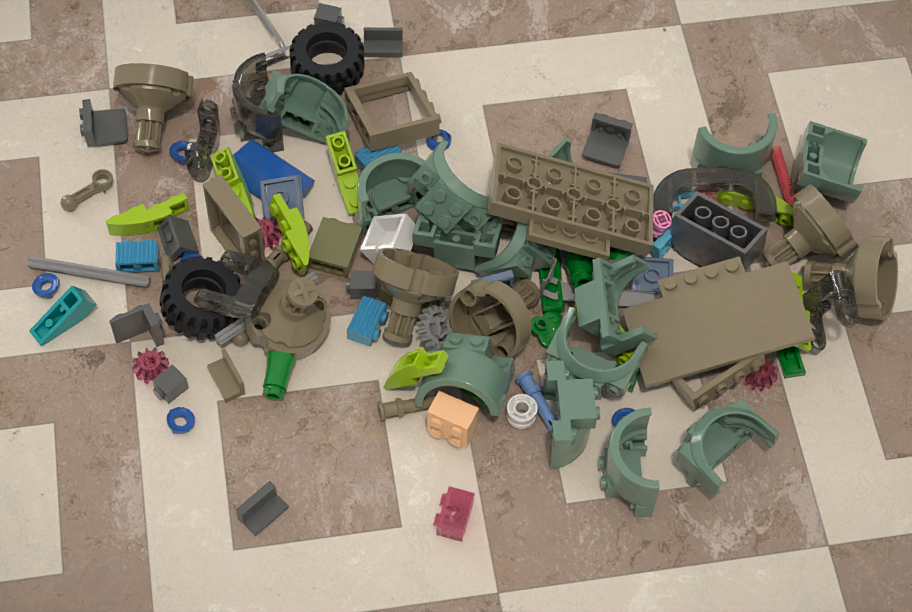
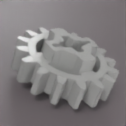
M442 305L427 306V308L422 309L423 314L418 315L421 321L416 322V325L420 327L417 334L422 335L420 341L426 342V348L431 347V349L443 350L448 332L453 333L448 315L449 309H443Z

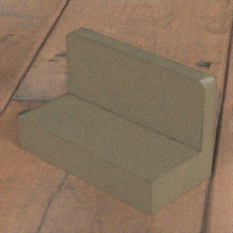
M224 349L221 350L223 358L208 364L207 368L225 403L245 395V388L241 376L227 350Z

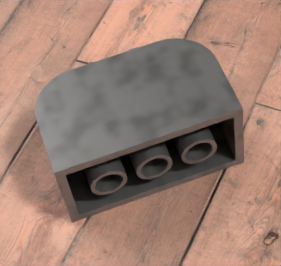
M696 191L674 214L671 240L681 255L702 267L740 256L746 271L763 252L768 228Z

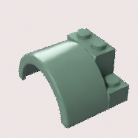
M768 114L769 125L766 135L758 138V143L753 144V142H750L746 147L726 145L715 139L706 126L698 128L690 161L694 175H708L713 172L719 185L722 184L735 188H740L741 182L753 186L760 184L763 174L761 168L766 162L771 161L774 151L773 142L778 127L776 114Z
M810 121L804 132L803 145L794 161L791 189L801 191L807 185L812 184L822 195L847 203H854L863 190V186L854 187L853 182L860 158L867 145V139Z
M391 153L376 158L364 168L357 184L358 212L355 213V224L363 227V236L367 234L374 216L395 215L413 207L415 208L423 195L415 188L410 192L406 183L423 164L424 159L407 153Z
M420 212L413 231V244L434 248V258L442 260L455 268L475 271L480 256L487 258L496 257L500 244V232L505 218L491 215L487 222L474 233L466 232L456 224L446 234Z
M448 332L443 345V350L449 355L445 368L441 373L423 376L416 393L415 406H424V397L430 390L441 386H455L476 394L485 402L492 416H499L515 373L514 358L493 356L491 338L489 336ZM430 349L429 353L436 352V351H441V350H438V349Z
M564 360L546 361L542 387L544 398L557 402L559 419L552 420L551 432H553L554 437H552L550 469L561 468L575 461L587 446L590 430L595 428L597 420H600V407H596L595 400H598V389L593 387V378L572 379L569 377V369L564 367Z
M651 408L639 409L623 417L612 432L609 448H604L603 455L599 456V469H603L600 485L601 490H605V498L623 497L629 501V509H633L634 517H652L660 490L659 480L643 478L640 457H645L647 453L645 440H647L649 419L652 416Z

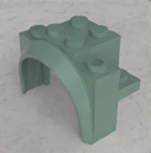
M274 70L265 86L266 95L257 109V115L326 143L325 136L343 131L346 133L351 124L346 101L342 100L325 83L303 74L284 75Z
M442 140L407 181L423 195L415 208L446 234L456 224L466 232L474 233L491 217L490 214H487L489 196L473 191L455 176L444 156L448 141Z
M518 222L515 233L506 248L492 260L476 265V272L482 277L512 270L514 283H517L520 279L531 280L533 270L551 267L557 248L526 240L527 224Z
M635 255L626 257L613 264L600 257L592 260L593 281L574 289L579 328L599 336L601 350L613 356L639 346L642 341L648 343L657 340L658 333L654 334L647 331L643 325L622 333L618 324L620 322L618 304L622 292L634 277L649 269L648 263Z
M569 307L567 314L546 350V358L549 359L548 361L564 360V367L569 369V377L572 379L593 378V387H597L598 399L600 400L606 390L617 396L619 394L625 396L629 386L633 387L636 381V373L648 352V344L642 341L632 357L619 367H617V364L579 346L572 348L568 346L567 338L577 316L574 315L575 309Z
M740 398L735 404L733 402L728 404L726 408L718 406L714 410L709 409L698 424L696 422L691 424L686 431L688 434L684 439V443L677 450L678 456L676 461L687 471L686 483L691 488L700 483L715 497L720 493L719 489L723 483L714 472L718 465L749 440L753 434L771 448L776 444L780 433Z

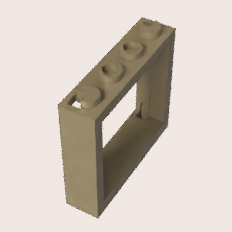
M412 72L344 88L347 108L371 151L439 135V124L442 123L439 114H436L433 103L428 101L426 91L421 89L419 79H416ZM410 90L425 118L376 130L361 102Z
M222 175L210 178L208 182L203 184L210 231L250 283L267 273L262 228Z
M760 355L740 361L695 392L683 378L671 381V383L692 408L697 410L704 404L707 405L717 395L724 394L735 383L742 382L753 371H758L759 367L765 364V357Z

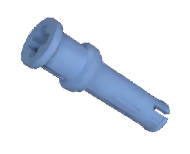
M531 370L525 371L516 377L515 382L520 384L526 395L531 396L536 401L537 411L548 427L549 432H551L552 420L558 419L542 395V387L537 385L532 377L533 372Z

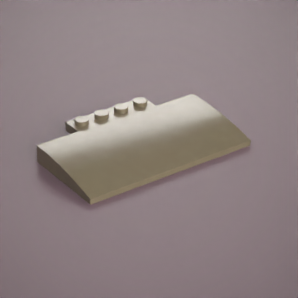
M497 142L490 181L487 214L527 224L526 240L584 256L600 257L607 261L610 256V247L647 256L653 246L654 185Z
M740 256L657 280L662 298L622 309L628 331L643 325L647 331L654 334L658 333L657 340L647 343L648 352L639 367L646 389L815 340L788 261L746 273Z

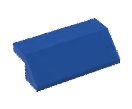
M253 139L248 141L233 155L249 191L260 198V181L300 175L303 198L307 197L315 182L314 179Z

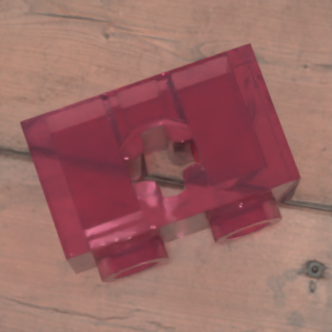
M448 487L447 494L443 493L439 505L442 507L441 513H436L433 526H436V535L460 542L463 541L473 508L475 493Z

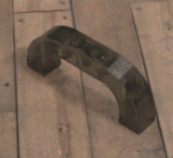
M700 166L697 168L681 169L667 175L658 184L653 194V214L658 210H663L671 216V219L674 200L683 193L696 191L736 192L746 196L753 205L754 222H775L777 215L776 197L770 185L759 175L745 169L724 166L718 168Z

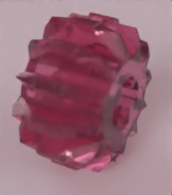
M265 215L260 220L256 217L255 220L262 228L264 250L266 247L272 250L273 244L278 245L279 239L282 236L279 223L274 222L273 217L268 220Z
M146 347L145 353L138 351V357L133 358L132 369L139 381L144 380V383L147 385L150 380H153L168 368L169 359L163 351L158 352L156 347L152 351H149Z
M767 355L764 356L765 364L760 366L758 371H753L745 377V385L751 384L752 390L759 387L762 392L765 387L770 389L773 383L777 381L778 367L774 366V360H767Z

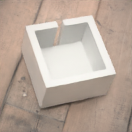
M407 214L374 216L360 251L372 264H375L378 250L381 248H398L411 251L413 231L416 224Z

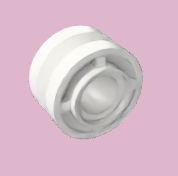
M526 394L513 396L507 403L506 419L508 423L517 429H526L535 423L537 416L536 401ZM524 410L526 413H519L517 411Z

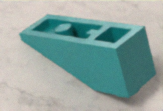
M71 286L29 332L40 346H44L82 321L97 304L86 290Z

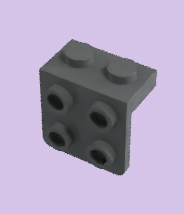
M82 100L83 108H79L80 120H83V124H80L81 137L85 136L87 147L127 142V120L124 108L93 111L91 100Z
M594 113L591 131L582 156L599 163L620 167L631 138L633 123L609 117L605 114Z
M149 303L139 305L124 314H117L109 321L116 343L149 331L156 347L164 345L163 336L166 334L162 326L161 317L158 312L154 314Z

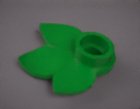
M549 311L544 313L542 317L536 316L531 320V333L538 337L540 343L547 348L561 325L562 315L558 312Z

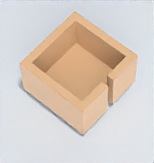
M438 391L427 411V432L434 438L448 439L449 443L454 447L467 449L477 430L479 408Z

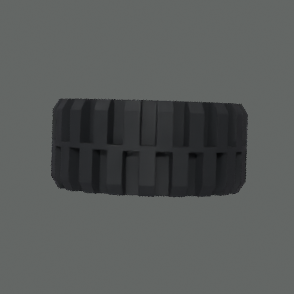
M321 21L317 22L316 25L310 24L306 26L307 29L303 28L298 32V36L296 35L293 38L289 49L292 74H303L318 79L332 88L338 95L343 94L344 88L357 85L360 82L365 68L364 45L359 35L354 33V30L350 27L346 28L342 23L335 24L334 21H328V23ZM323 53H333L343 58L341 61L331 65H322L312 61L315 56Z
M195 256L193 260H190V258L183 259L181 264L178 262L172 266V270L167 272L163 282L159 300L161 314L164 318L166 317V323L170 327L174 326V331L179 334L182 332L185 334V337L190 339L191 336L197 337V340H204V337H208L209 340L215 339L217 332L238 319L243 305L244 288L240 284L241 279L237 274H233L234 270L230 266L226 267L224 262L220 260L218 262L214 261L211 257L202 259L201 256ZM193 288L206 289L217 296L220 304L212 308H200L188 302L183 293Z

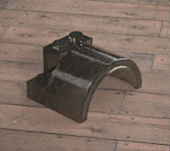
M263 52L248 58L237 68L232 80L233 107H229L231 119H236V123H233L235 135L239 134L241 142L261 138L262 145L267 146V149L274 153L284 151L282 121L279 108L272 113L267 111L266 108L259 107L266 95L265 86L268 82L266 55Z

